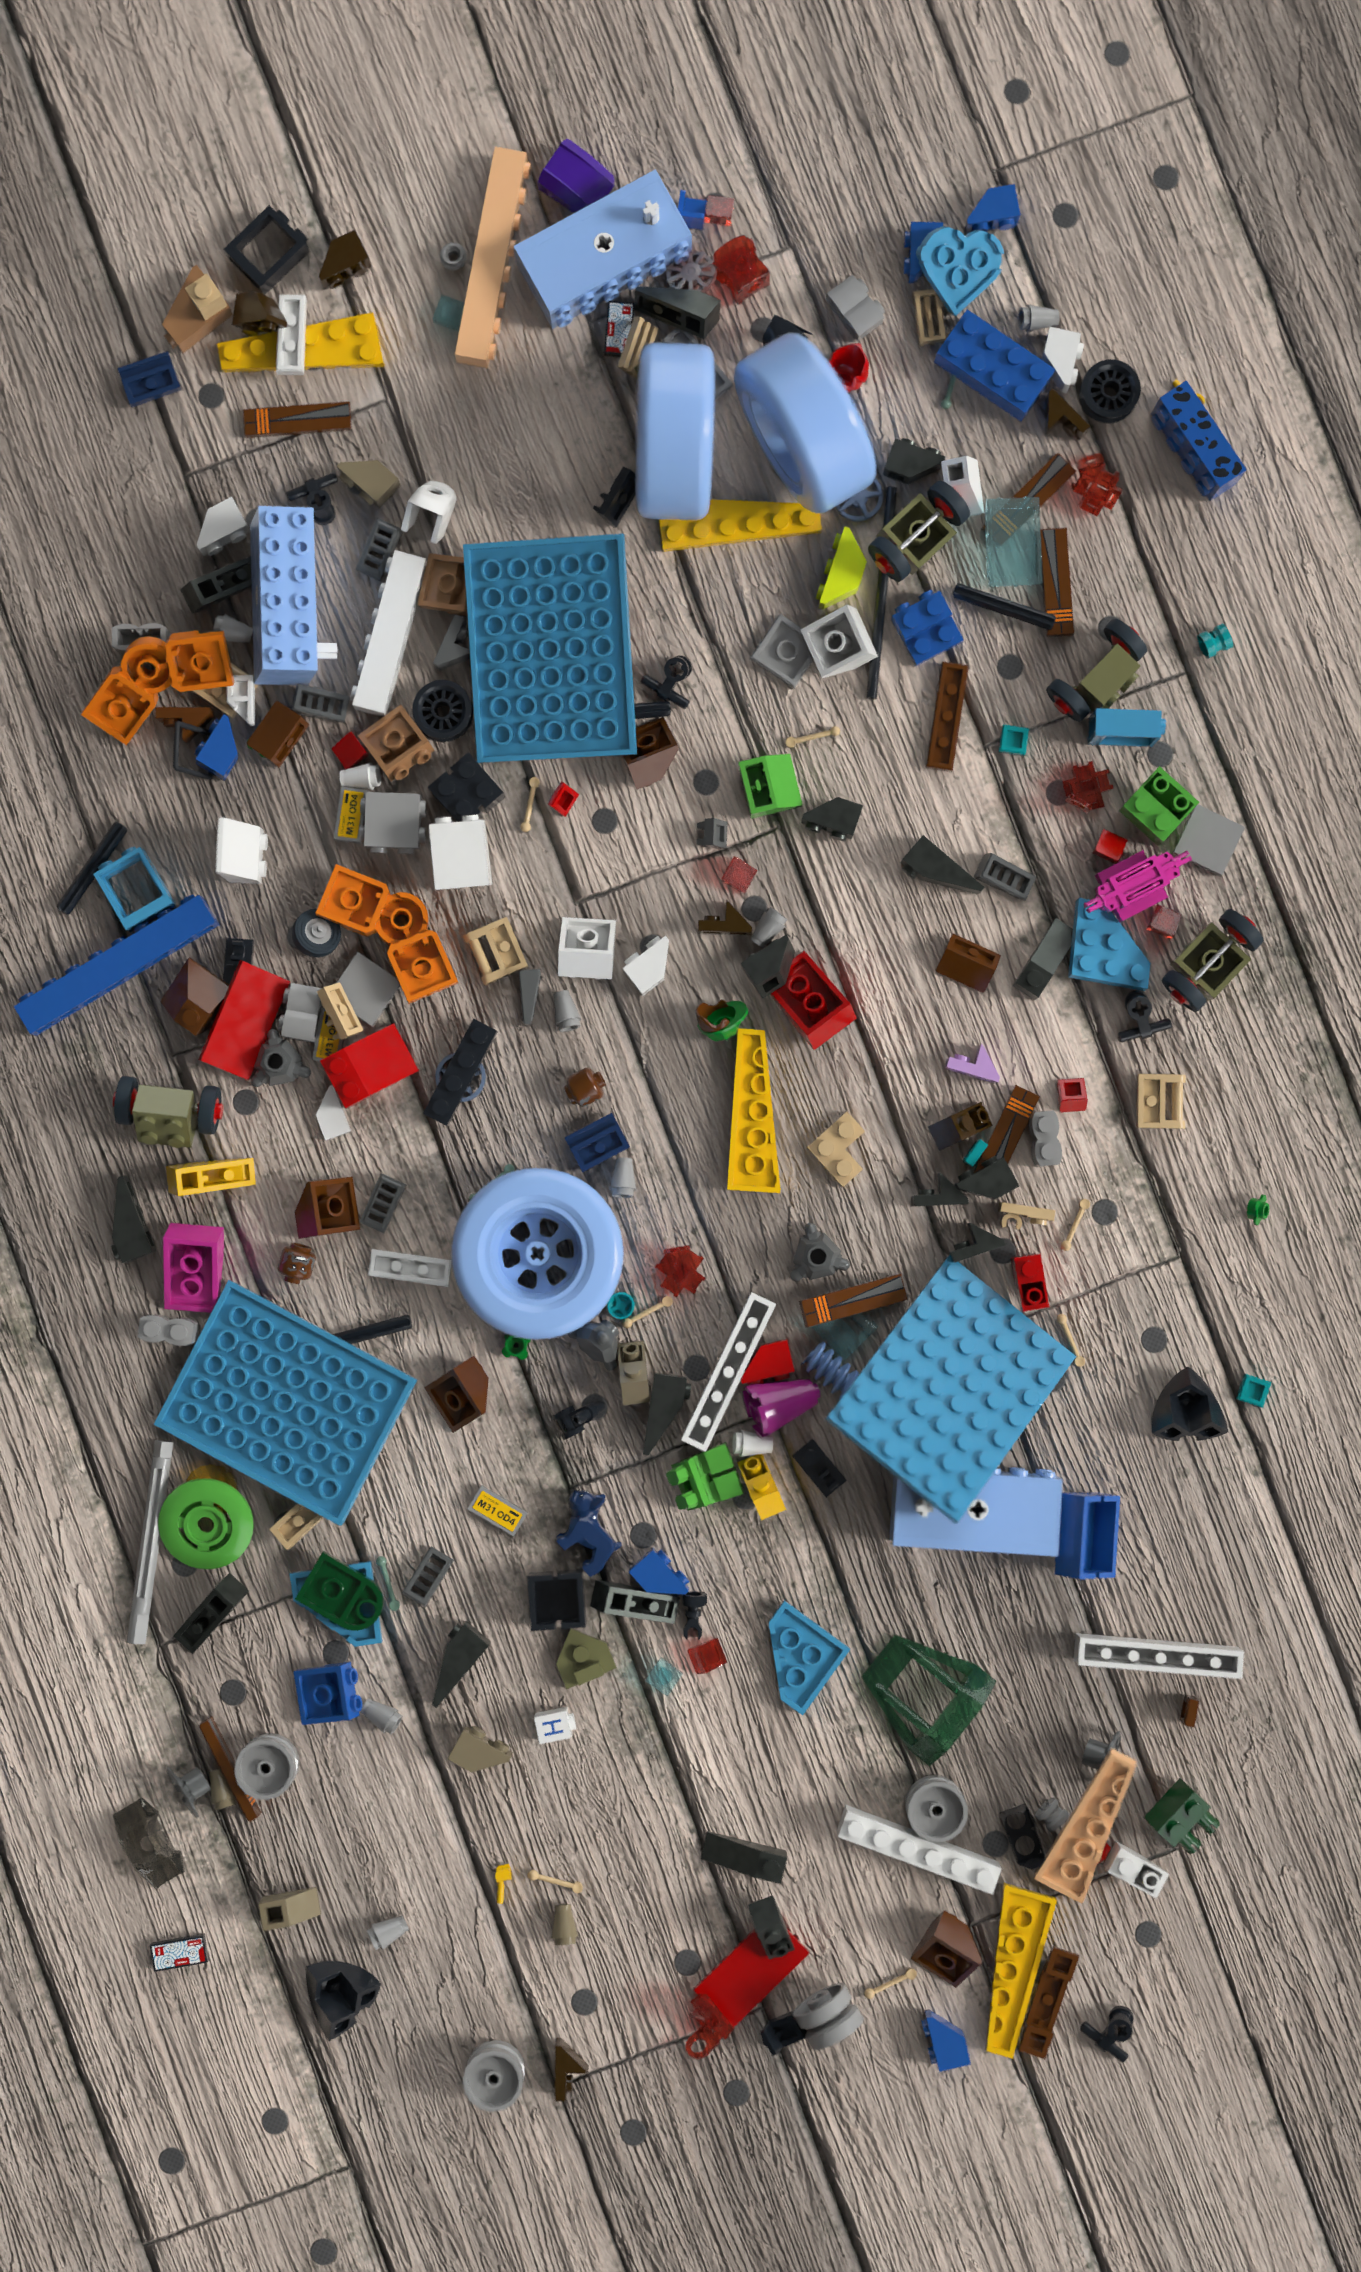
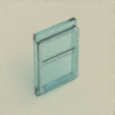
M1025 496L1023 498L986 499L985 532L989 587L1041 585L1042 562L1039 497Z

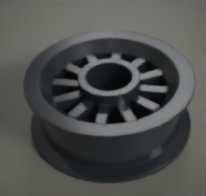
M1107 359L1096 363L1087 371L1080 386L1079 400L1083 410L1090 418L1100 423L1111 424L1124 420L1131 414L1139 400L1141 393L1139 377L1130 365L1120 360ZM1103 388H1113L1116 391V395H1106Z
M435 680L429 682L418 691L413 701L412 712L414 720L421 732L431 740L437 742L454 741L464 735L471 725L473 707L469 696L460 685L452 681ZM437 693H442L441 699L438 698ZM447 693H450L451 695L446 699ZM434 696L436 701L433 702L429 698ZM427 703V704H429V705L432 706V707H424V706H425V704ZM441 705H446L450 708L449 714L445 717L436 715V710ZM454 715H461V718L458 719ZM434 719L430 725L427 723L428 721ZM451 720L454 721L455 723H457V724H456L455 726H453V727H452V725H451V723H450ZM439 723V729H435L436 725ZM447 723L449 729L444 730V724Z

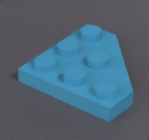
M1078 898L1075 902L1068 977L1146 991L1149 985V960L1121 923H1119L1112 911L1107 913V911H1102L1098 908L1088 913L1086 909L1089 907L1085 908L1084 903L1090 900Z
M371 1561L347 1564L374 1581ZM311 1570L290 1573L293 1601L316 1616L315 1618L330 1629L335 1630L347 1639L346 1641L354 1647L383 1642L380 1618L366 1629L359 1631L347 1630L295 1600ZM365 1602L361 1604L360 1611L363 1616L371 1617L375 1613V1607L372 1603Z
M784 1600L768 1622L780 1698L798 1713L804 1715L848 1654L850 1647Z

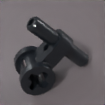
M334 472L316 480L313 477L304 481V485L286 492L290 502L308 495L306 503L308 508H313L315 523L327 525L335 519L336 511L331 504L329 494L324 490H320L338 482Z
M675 656L666 662L664 667L666 679L663 684L647 674L643 675L640 681L641 684L656 692L657 697L664 701L669 700L679 707L687 709L690 700L674 691L676 684L689 677L692 672V663L686 656ZM681 663V669L684 672L676 674V668L673 665Z
M1136 990L1126 996L1124 1001L1125 1008L1130 1017L1136 1020L1138 1027L1119 1032L1118 1037L1121 1043L1140 1037L1142 1039L1153 1037V1033L1172 1028L1169 1018L1149 1023L1148 1017L1152 1012V1005L1144 992ZM1140 1001L1142 1003L1140 1005L1141 1009L1136 1010L1135 1008V1002Z
M601 1400L594 1404L589 1403L576 1410L572 1405L551 1417L554 1421L557 1420L563 1432L561 1436L563 1440H566L585 1430L583 1425L595 1419L598 1413L605 1410L606 1406Z
M1116 2006L1111 2009L1109 2024L1102 2033L1087 2022L1082 2023L1080 2031L1093 2040L1095 2046L1101 2051H1107L1123 2063L1127 2060L1128 2053L1117 2046L1115 2041L1125 2042L1131 2038L1134 2016L1128 2007Z

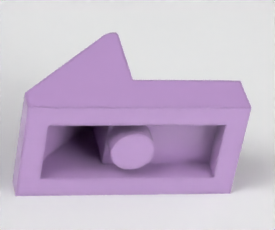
M982 1044L978 1047L974 1064L969 1063L971 1058L955 1054L954 1058H947L944 1069L994 1084L999 1082L1000 1076Z

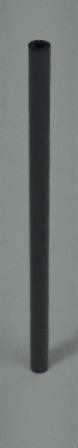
M887 487L883 527L895 517L897 487ZM880 569L878 572L872 644L878 657L871 660L869 665L866 699L877 700L889 577Z

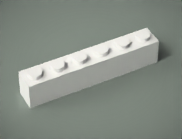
M394 550L393 558L388 557L385 567V573H388L386 583H381L378 598L381 599L379 609H374L371 618V624H374L372 635L367 634L364 644V650H367L365 660H360L357 669V675L360 676L358 686H353L350 695V701H353L352 705L355 710L381 717L388 714L418 604L427 564L426 558Z
M753 1292L750 1293L681 1437L682 1441L705 1452L707 1451L776 1306L774 1302Z
M1080 1633L1075 1635L1074 1661L1077 1665L1242 1679L1244 1651L1236 1646Z
M845 1805L836 1830L839 1838L993 1894L1002 1870L999 1862L948 1842H930L920 1837L913 1829Z

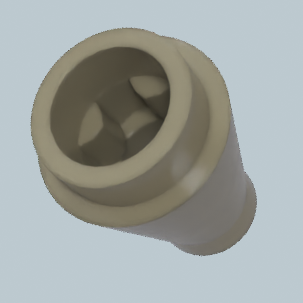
M221 1769L209 1772L211 1805L214 1804L215 1810L236 1805V1798Z
M571 1904L555 1905L551 1936L554 1939V1945L576 1944L578 1933Z

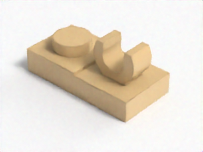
M340 982L317 991L322 1006L331 1018L326 1024L327 1027L334 1025L338 1032L333 1036L334 1040L340 1038L342 1040L364 1031Z
M999 1202L998 1212L1006 1213L1000 1221L1001 1227L1006 1228L1007 1220L1013 1218L1016 1221L1015 1229L1020 1230L1022 1220L1019 1215L1031 1218L1030 1223L1045 1226L1047 1221H1054L1056 1210Z
M297 1503L269 1530L285 1549L289 1550L324 1517Z

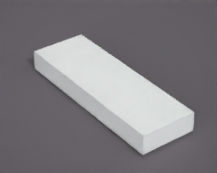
M279 295L278 307L287 321V328L277 329V375H304L306 295Z
M372 1249L368 1276L449 1287L452 1260Z

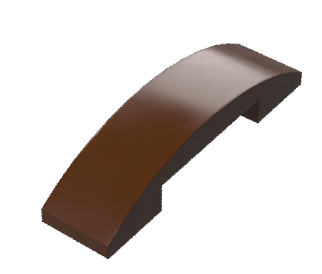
M1055 1946L1052 1947L1030 2003L1019 2051L1046 2059L1054 2035L1053 2027L1068 1982L1072 1981L1080 1957L1079 1954Z

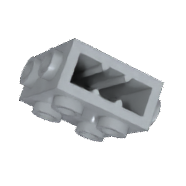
M366 792L365 798H361L360 813L365 815V825H360L359 836L360 841L364 842V846L371 848V853H387V849H398L397 854H414V850H420V844H425L426 829L421 827V817H426V801L422 800L420 794Z

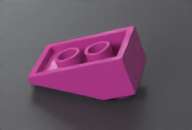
M179 1223L169 1224L163 1237L164 1309L212 1313L221 1292L224 1227Z

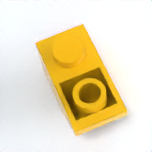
M763 1454L753 1455L737 1462L761 1520L786 1510Z

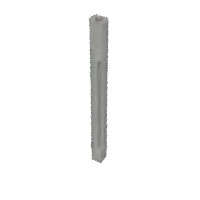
M155 1440L127 1635V1643L146 1644L160 1542L158 1519L161 1507L166 1499L173 1442L167 1440Z

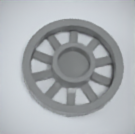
M703 251L689 252L688 263L686 264L683 260L680 263L682 268L675 267V262L669 264L666 278L670 288L681 289L685 284L689 286V290H693V286L699 284L701 287L695 290L705 293L715 281L716 268L714 261ZM692 257H696V258H697V260L695 261V263H693V258H692ZM703 259L707 261L706 263L699 266L700 262ZM711 266V272L702 271ZM672 272H679V273H680V274H677V275L671 277ZM703 276L710 277L706 283L702 281ZM682 279L677 287L673 284V281Z

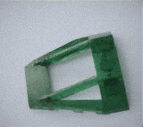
M897 1634L893 1635L861 1676L908 1750L928 1766H931L952 1747L982 1709L997 1682L973 1662L965 1661ZM912 1658L955 1693L954 1697L931 1725L888 1690ZM930 1658L965 1674V1677L958 1683ZM894 1709L921 1731L917 1737L912 1734Z

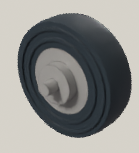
M310 909L303 912L294 922L292 938L296 947L303 954L320 958L329 955L336 949L341 939L340 924L317 916V909Z

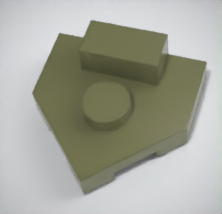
M574 1628L570 1629L556 1663L566 1689L576 1685L580 1686L617 1668L606 1641L594 1638Z

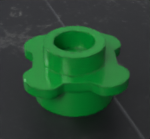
M1262 1194L1260 1199L1251 1198L1248 1202L1247 1217L1253 1220L1254 1225H1259L1260 1221L1266 1219L1269 1215L1270 1206L1266 1203V1195Z
M505 1333L504 1338L506 1342L505 1347L502 1349V1354L505 1357L515 1356L520 1360L526 1359L528 1357L527 1345L531 1339L519 1338ZM514 1343H518L519 1347L515 1348Z

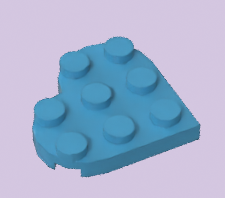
M942 226L928 233L916 250V256L919 259V265L923 274L952 316H957L995 281L1002 270L1000 265L1004 250L1001 242L994 234L981 230H974L964 235L959 230Z

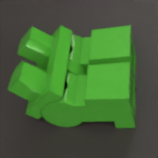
M726 1442L716 1445L706 1452L694 1454L672 1464V1469L666 1473L669 1484L672 1486L678 1485L681 1494L676 1496L675 1499L679 1510L687 1509L689 1511L705 1507L744 1493L736 1468L727 1471V1469L734 1467V1462Z

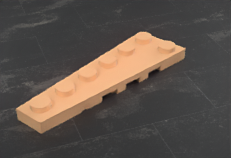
M1111 1748L1047 1852L1045 1862L1036 1870L1035 1880L1081 1904L1084 1902L1094 1876V1871L1100 1861L1104 1845L1110 1835L1114 1819L1117 1817L1121 1801L1124 1799L1136 1767L1135 1760Z

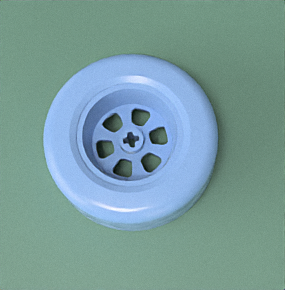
M787 333L738 362L734 370V384L746 419L771 466L789 492L804 508L813 513H825L872 484L876 475V462L865 427L841 381L823 355L809 340L796 333Z
M649 343L641 351L637 399L636 505L637 511L644 518L701 520L709 511L713 459L715 371L713 352L706 345Z
M527 1168L512 1171L492 1180L472 1197L457 1222L452 1240L451 1258L454 1277L463 1298L483 1321L493 1328L515 1337L549 1339L579 1329L591 1321L606 1306L620 1280L624 1260V1247L618 1221L605 1199L595 1189L579 1178L562 1171L548 1168ZM543 1218L553 1220L559 1225L558 1230L550 1238L540 1234V1221ZM524 1221L530 1230V1237L520 1242L511 1236L510 1231L517 1224ZM565 1239H571L574 1247V1256L572 1258L559 1257L556 1245ZM533 1247L538 1249L543 1247L545 1249L543 1260L532 1258L534 1254ZM507 1248L518 1250L520 1254V1263L511 1268L505 1267L502 1252ZM553 1265H557L566 1272V1277L556 1285H551L546 1275V1271ZM526 1269L532 1270L537 1274V1285L534 1289L524 1287L518 1283L519 1276Z

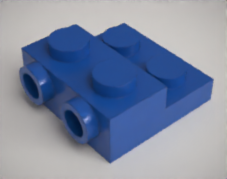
M932 590L926 591L918 597L919 602L911 606L909 602H906L894 609L896 614L892 615L891 621L915 666L936 657L964 641L941 591L936 593Z
M351 1662L327 1664L322 1667L293 1671L302 1725L347 1721L360 1716L359 1711L362 1709V1699L359 1695H356L355 1690L358 1673L355 1668H352Z

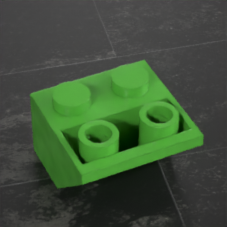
M790 754L766 755L738 763L751 819L803 807Z
M1159 766L1119 809V812L1159 846L1199 804V801Z

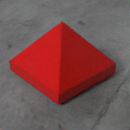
M561 781L551 795L548 805L566 817L579 794Z

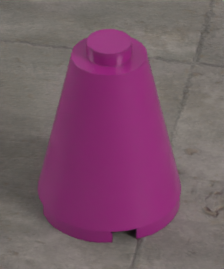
M810 1379L748 1385L742 1391L748 1418L752 1417L756 1423L752 1427L759 1438L769 1436L818 1404V1398H821L818 1385L812 1383Z

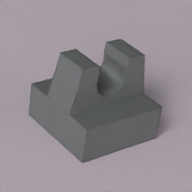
M706 818L705 821L697 823V829L704 830V838L697 839V845L727 849L728 822L716 818Z

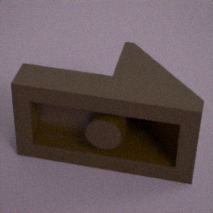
M1052 388L1045 402V436L1061 422L1063 430L1070 437L1075 436L1078 440H1081L1087 434L1090 425Z
M726 900L725 921H720V916H704V920H698V934L752 935V926Z
M556 2038L555 2101H566L567 2092H572V2075L567 2074H586L589 2069V2065L562 2038Z

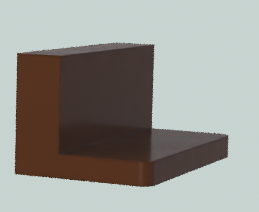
M275 701L247 741V745L280 768L310 724L279 701Z
M952 933L937 965L936 972L984 993L996 971L1001 955Z

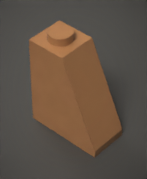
M197 264L192 267L162 323L167 332L163 335L173 349L178 346L182 353H185L233 316L228 304L224 309L206 321L197 310L185 290L187 286L204 275Z

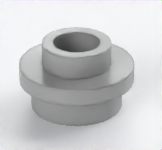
M458 243L445 245L440 252L442 265L449 270L462 268L467 260L465 249ZM452 254L458 255V259L456 261L449 260V256Z

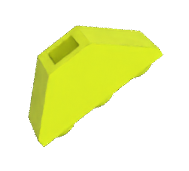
M844 526L842 534H836L832 548L837 551L834 559L828 558L824 571L828 578L826 584L820 583L815 598L820 600L819 609L824 610L856 594L867 561L849 527Z

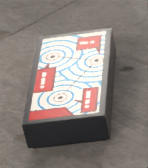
M608 301L604 356L621 357L634 319L635 303Z
M205 1933L152 1942L150 1944L154 1972L203 1964L209 1961Z

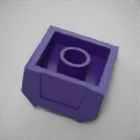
M567 138L560 143L558 149L542 169L537 184L538 190L571 212L576 213L609 195L614 188V176L595 158Z

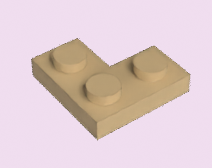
M848 1112L843 1114L807 1147L842 1187L863 1170L845 1150L865 1132Z

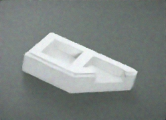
M233 675L234 685L226 686V702L250 726H255L254 676Z
M330 1085L316 1114L325 1141L351 1132L334 1086Z

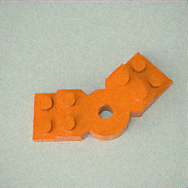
M198 630L172 633L166 642L156 637H141L134 640L127 647L121 661V666L111 669L81 715L127 746L155 708L159 699L158 692L167 689L170 685L179 692L233 686L234 677L224 631L199 634ZM143 663H152L156 669L149 670L144 667Z
M338 864L335 865L316 910L317 916L340 924L342 928L365 937L377 933L380 939L390 946L387 957L408 1004L458 984L438 934L428 930V912L418 897L406 892L390 895L385 883ZM398 915H405L409 918V922L405 926H397L394 923V919Z

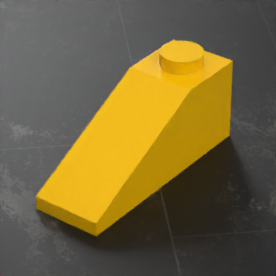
M253 1158L191 1162L166 1166L168 1192L176 1196L256 1185Z

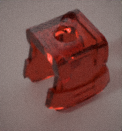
M745 235L728 241L713 254L714 262L712 265L716 268V279L721 285L725 284L731 290L732 297L737 305L743 303L745 299L762 288L765 289L770 285V273L764 263L758 259L753 239H749Z

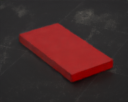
M240 960L198 1060L249 1080L261 1045L266 1041L267 1033L272 1027L282 1003L285 989L288 988L290 981Z
M754 1928L694 1987V1991L731 2030L810 1954L809 1950L788 1928L787 1930L795 1950L788 1952L782 1957H775L769 1960Z

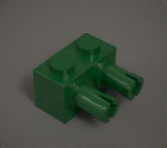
M1181 1778L1174 1783L1143 1817L1173 1847L1179 1843L1189 1854L1196 1852L1191 1846L1192 1844L1198 1849L1201 1846L1200 1839L1190 1832L1196 1823L1208 1834L1215 1832L1210 1827L1211 1824L1215 1828H1218L1220 1825L1219 1820L1208 1812L1211 1806Z

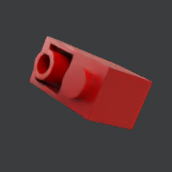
M1041 1254L1010 1258L1014 1284L1022 1312L1049 1308Z
M787 1339L760 1345L741 1377V1383H747L748 1385L764 1384L763 1379L774 1377V1381L790 1378L789 1373L795 1372Z

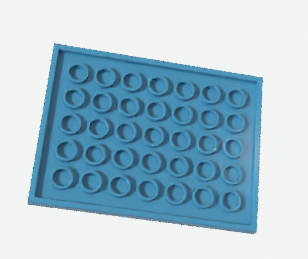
M624 534L463 544L477 762L637 754Z
M949 1255L825 1420L956 1524L1076 1356L959 1262L954 1263L951 1255Z
M228 1280L154 1425L333 1523L342 1526L418 1379L232 1280Z

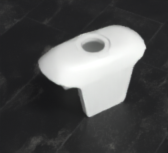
M429 481L420 486L408 500L401 530L407 532L415 524L419 509L422 507L438 514L431 542L437 544L444 537L457 500L453 489L438 481ZM430 491H435L441 495L431 493Z

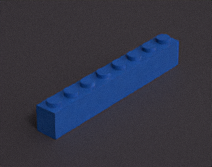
M194 894L180 901L181 906L173 911L171 908L164 910L157 915L158 920L151 924L146 922L134 929L135 933L128 938L122 936L113 941L110 949L105 952L99 950L88 957L89 961L85 964L71 966L65 971V976L58 980L52 978L42 984V990L35 994L29 992L18 999L20 1003L15 1005L14 1008L29 1033L35 1036L39 1035L218 927L219 923L204 898L200 895L195 897Z

